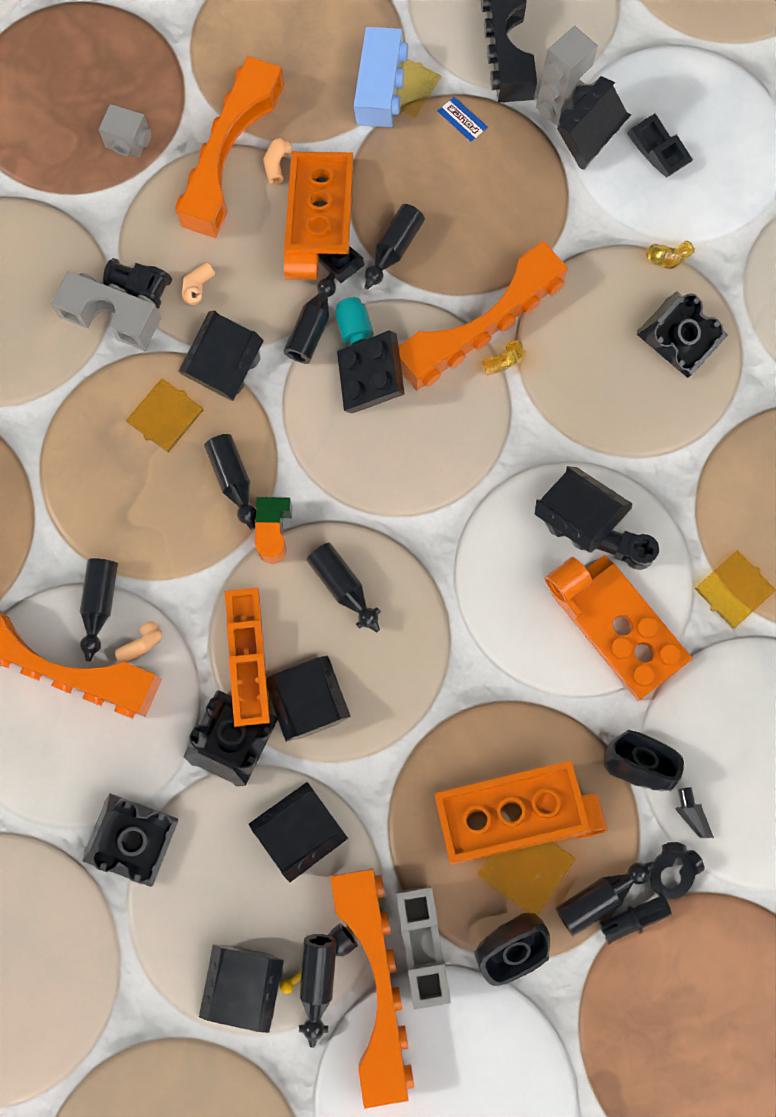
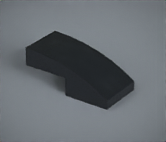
M656 113L631 128L627 133L644 157L667 178L693 161L678 135L676 134L671 137Z

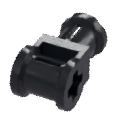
M116 258L108 261L103 275L104 285H117L126 289L127 294L134 297L138 295L145 296L155 303L157 309L161 306L160 298L165 287L169 286L172 282V277L158 267L144 266L136 263L134 268L120 264V261Z
M612 530L596 548L614 555V559L627 563L629 567L635 570L648 568L659 554V545L654 537L648 534L637 535L628 531L620 533ZM639 546L645 548L644 553L646 556L644 558L638 557L639 551L637 549Z

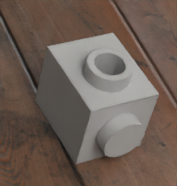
M109 105L99 127V133L105 148L111 149L122 156L131 155L140 158L144 147L147 148L151 141V130L148 127L145 115L115 105Z

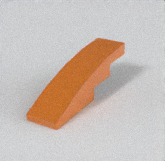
M259 588L224 591L234 726L270 723Z

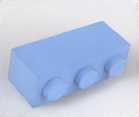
M366 27L353 106L357 125L393 127L394 115L400 114L401 97L397 93L398 88H403L404 69H401L402 62H407L408 43L403 42L402 29Z

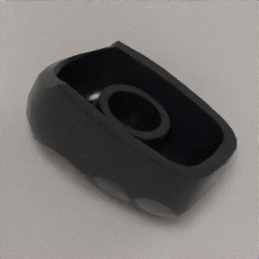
M627 730L614 738L604 752V767L610 775L635 786L653 791H672L679 783L684 771V760L679 752L650 736L632 730Z
M524 912L499 926L482 940L474 951V956L484 978L490 985L501 986L515 981L542 966L549 960L550 933L545 922L535 913Z

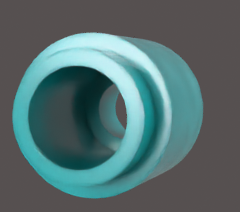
M346 298L336 305L337 311L335 316L345 345H353L374 336L366 305L361 302L360 298Z

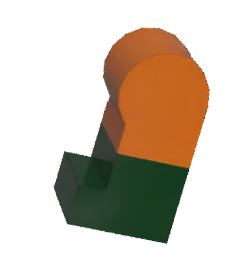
M257 497L255 546L260 558L266 563H278L286 555L287 548L283 538V518H292L293 506L290 497Z

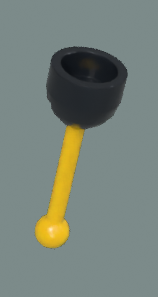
M341 923L335 926L328 934L337 940L336 956L343 957L358 946L351 933ZM302 970L291 979H285L281 982L280 990L283 994L293 992L294 985L301 980Z

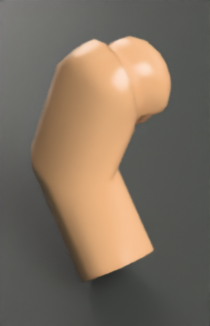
M282 138L273 140L263 158L268 180L272 185L279 184L284 180L280 161L282 157L287 158L292 153V145L288 140H283Z
M205 262L183 278L182 298L189 305H196L201 301L203 283L216 275L208 262Z
M151 621L141 625L140 633L142 637L115 650L116 658L120 663H128L144 655L161 641L162 631H159L156 622Z

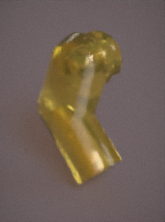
M687 240L675 249L665 245L652 244L647 249L646 256L657 266L673 269L693 255L695 248Z
M519 340L511 341L506 345L507 352L482 360L486 375L507 370L523 361L526 356L523 343Z

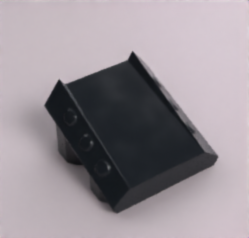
M600 76L592 84H581L576 87L573 93L574 106L571 109L564 110L560 117V125L557 127L579 168L583 170L587 168L611 137L618 132L620 127L632 115L626 111L613 86L616 82Z
M678 291L668 297L645 324L637 330V335L687 378L694 374L728 336L717 318H708L702 313L703 303L696 294L691 293L682 296Z
M215 310L208 311L178 372L230 401H234L236 395L244 387V379L249 369L255 368L261 359L259 350L264 340L255 331H251L218 314Z
M567 466L566 472L540 500L536 499L534 515L545 522L551 534L556 537L566 536L578 549L592 553L632 509V503L578 467Z
M328 655L307 661L267 678V690L285 742L305 738L336 726L351 717Z
M217 690L214 697L207 704L206 712L200 724L192 730L189 736V746L183 757L192 766H198L233 783L236 787L246 786L278 719L269 713L270 723L235 727L232 696Z
M308 781L249 823L252 832L289 883L348 839Z
M109 793L104 801L88 845L85 848L82 861L95 866L98 870L112 872L126 877L133 882L152 887L177 826L178 818Z
M213 944L199 1018L250 1031L270 1033L279 983L283 975L284 960L268 953L230 945Z

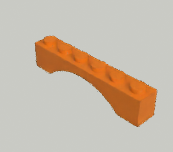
M247 56L243 67H238L234 79L235 84L231 92L228 91L224 97L223 110L220 117H216L213 121L208 143L205 142L201 147L198 165L196 169L193 168L189 173L187 189L184 195L181 194L176 202L175 211L178 214L182 227L213 238L217 237L228 213L222 192L223 167L227 155L236 139L248 126L274 110L284 88L281 66Z
M543 240L519 258L516 273L509 288L499 302L485 314L470 323L453 329L435 332L418 331L399 345L402 374L416 391L424 385L426 387L433 385L441 377V373L449 367L453 369L459 366L465 360L467 353L474 348L480 350L491 340V336L497 331L504 332L509 329L520 314L532 312L547 294L552 296L560 291L565 284L564 279L568 267Z
M0 612V666L9 668L10 664L14 663L22 667L20 674L40 681L43 675L53 679L52 687L70 694L72 689L75 688L85 692L82 699L102 706L105 700L116 705L114 709L116 713L131 719L134 718L136 713L146 717L162 678L126 662L91 669L71 668L48 662L26 645L16 632L10 618Z
M374 868L332 875L330 878L335 913L350 927L361 942L371 963L376 983L377 1011L375 1025L369 1044L358 1066L364 1109L407 1102L409 1101L408 1089L415 1087L411 1064L404 1065L402 1050L409 1048L405 1025L398 1026L396 1011L403 1009L399 987L392 988L390 973L397 971L393 949L386 950L384 935L391 934L388 912L380 913L378 898L385 897L382 875L375 876Z

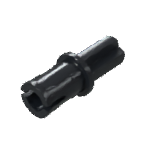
M659 896L634 908L629 905L627 906V911L605 921H600L599 926L603 935L605 934L607 943L611 944L636 931L639 934L643 933V928L670 917L672 912L667 900L663 896Z

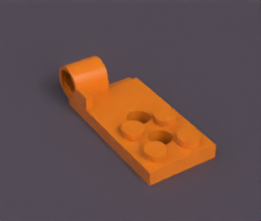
M292 151L284 240V274L286 280H318V253L349 254L353 152ZM325 177L328 179L325 182L315 181L316 178ZM324 201L327 203L326 205L321 207L313 205L314 202Z
M605 555L587 568L575 557H570L544 577L548 588L553 593L552 596L637 701H640L693 659L619 568ZM624 618L629 622L630 632L628 635H619L613 629L614 619ZM644 644L651 649L652 658L649 662H642L636 658L635 648L637 645Z
M572 760L434 793L451 865L552 841L557 843L570 839L588 838L608 831L599 795L588 794L581 796ZM509 803H515L522 809L521 817L515 822H508L502 818V809ZM477 811L484 813L487 816L486 826L481 830L470 829L467 825L469 815Z

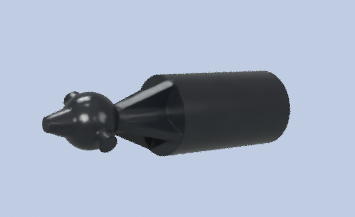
M402 204L376 244L375 265L370 266L365 271V289L381 283L384 277L383 270L399 262L425 221L424 215L416 207L410 204Z
M330 273L326 278L319 281L317 285L319 293L303 305L283 350L284 354L294 361L309 364L329 319L328 297H331L336 291L334 273Z
M230 434L215 436L209 439L204 444L222 493L239 507L237 511L239 521L246 524L250 530L255 529L256 509L249 504V487L251 482L233 437Z
M328 542L313 551L306 561L339 604L359 613L358 622L356 623L359 629L365 627L372 629L376 633L379 632L378 614L381 611L378 607L374 609L367 608L361 582L333 545Z
M87 559L79 612L87 634L80 642V648L84 652L86 662H91L94 655L100 650L101 641L97 635L107 618L111 617L118 563L107 559Z
M653 862L633 863L628 869V874L602 877L557 906L555 910L567 930L574 937L621 906L632 885H640L647 882L649 873L655 865Z
M325 934L306 936L303 946L300 999L309 1019L303 1025H299V1032L303 1033L308 1039L309 1047L311 1048L315 1047L318 1039L324 1033H328V1025H324L320 1019L333 998L337 940Z

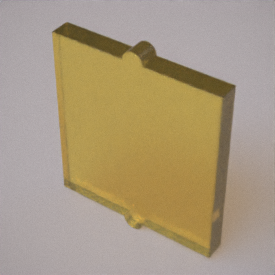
M407 59V62H402L401 69H404L403 88H398L397 95L401 97L400 111L416 119L441 80V75L423 67L421 62L415 63Z
M161 378L126 421L141 432L146 441H153L169 453L204 409L187 397L184 390L179 391Z
M738 550L694 588L710 604V610L717 612L732 629H735L776 591L759 573L760 568L754 567Z

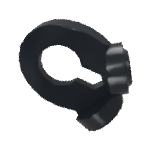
M668 842L662 845V852L653 861L655 867L649 873V881L653 891L658 896L671 900L677 899L689 891L695 876L705 870L702 858L694 850H687L686 845L680 842ZM677 858H681L683 865L679 870L680 883L677 887L669 889L662 884L661 873L665 868L672 867Z

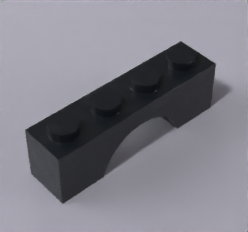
M481 0L482 12H487V18L484 19L485 38H490L491 43L487 46L488 64H493L494 71H491L490 74L491 90H496L498 103L534 100L537 85L534 54L518 49L507 35L512 28L524 22L527 0Z

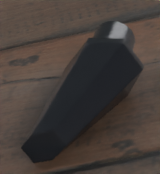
M692 787L678 789L681 807L675 808L676 811L699 838H714L702 804L695 805Z

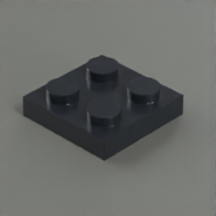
M388 330L337 351L344 411L353 414L405 395L397 334L393 331Z

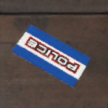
M455 97L437 111L470 142L488 128Z

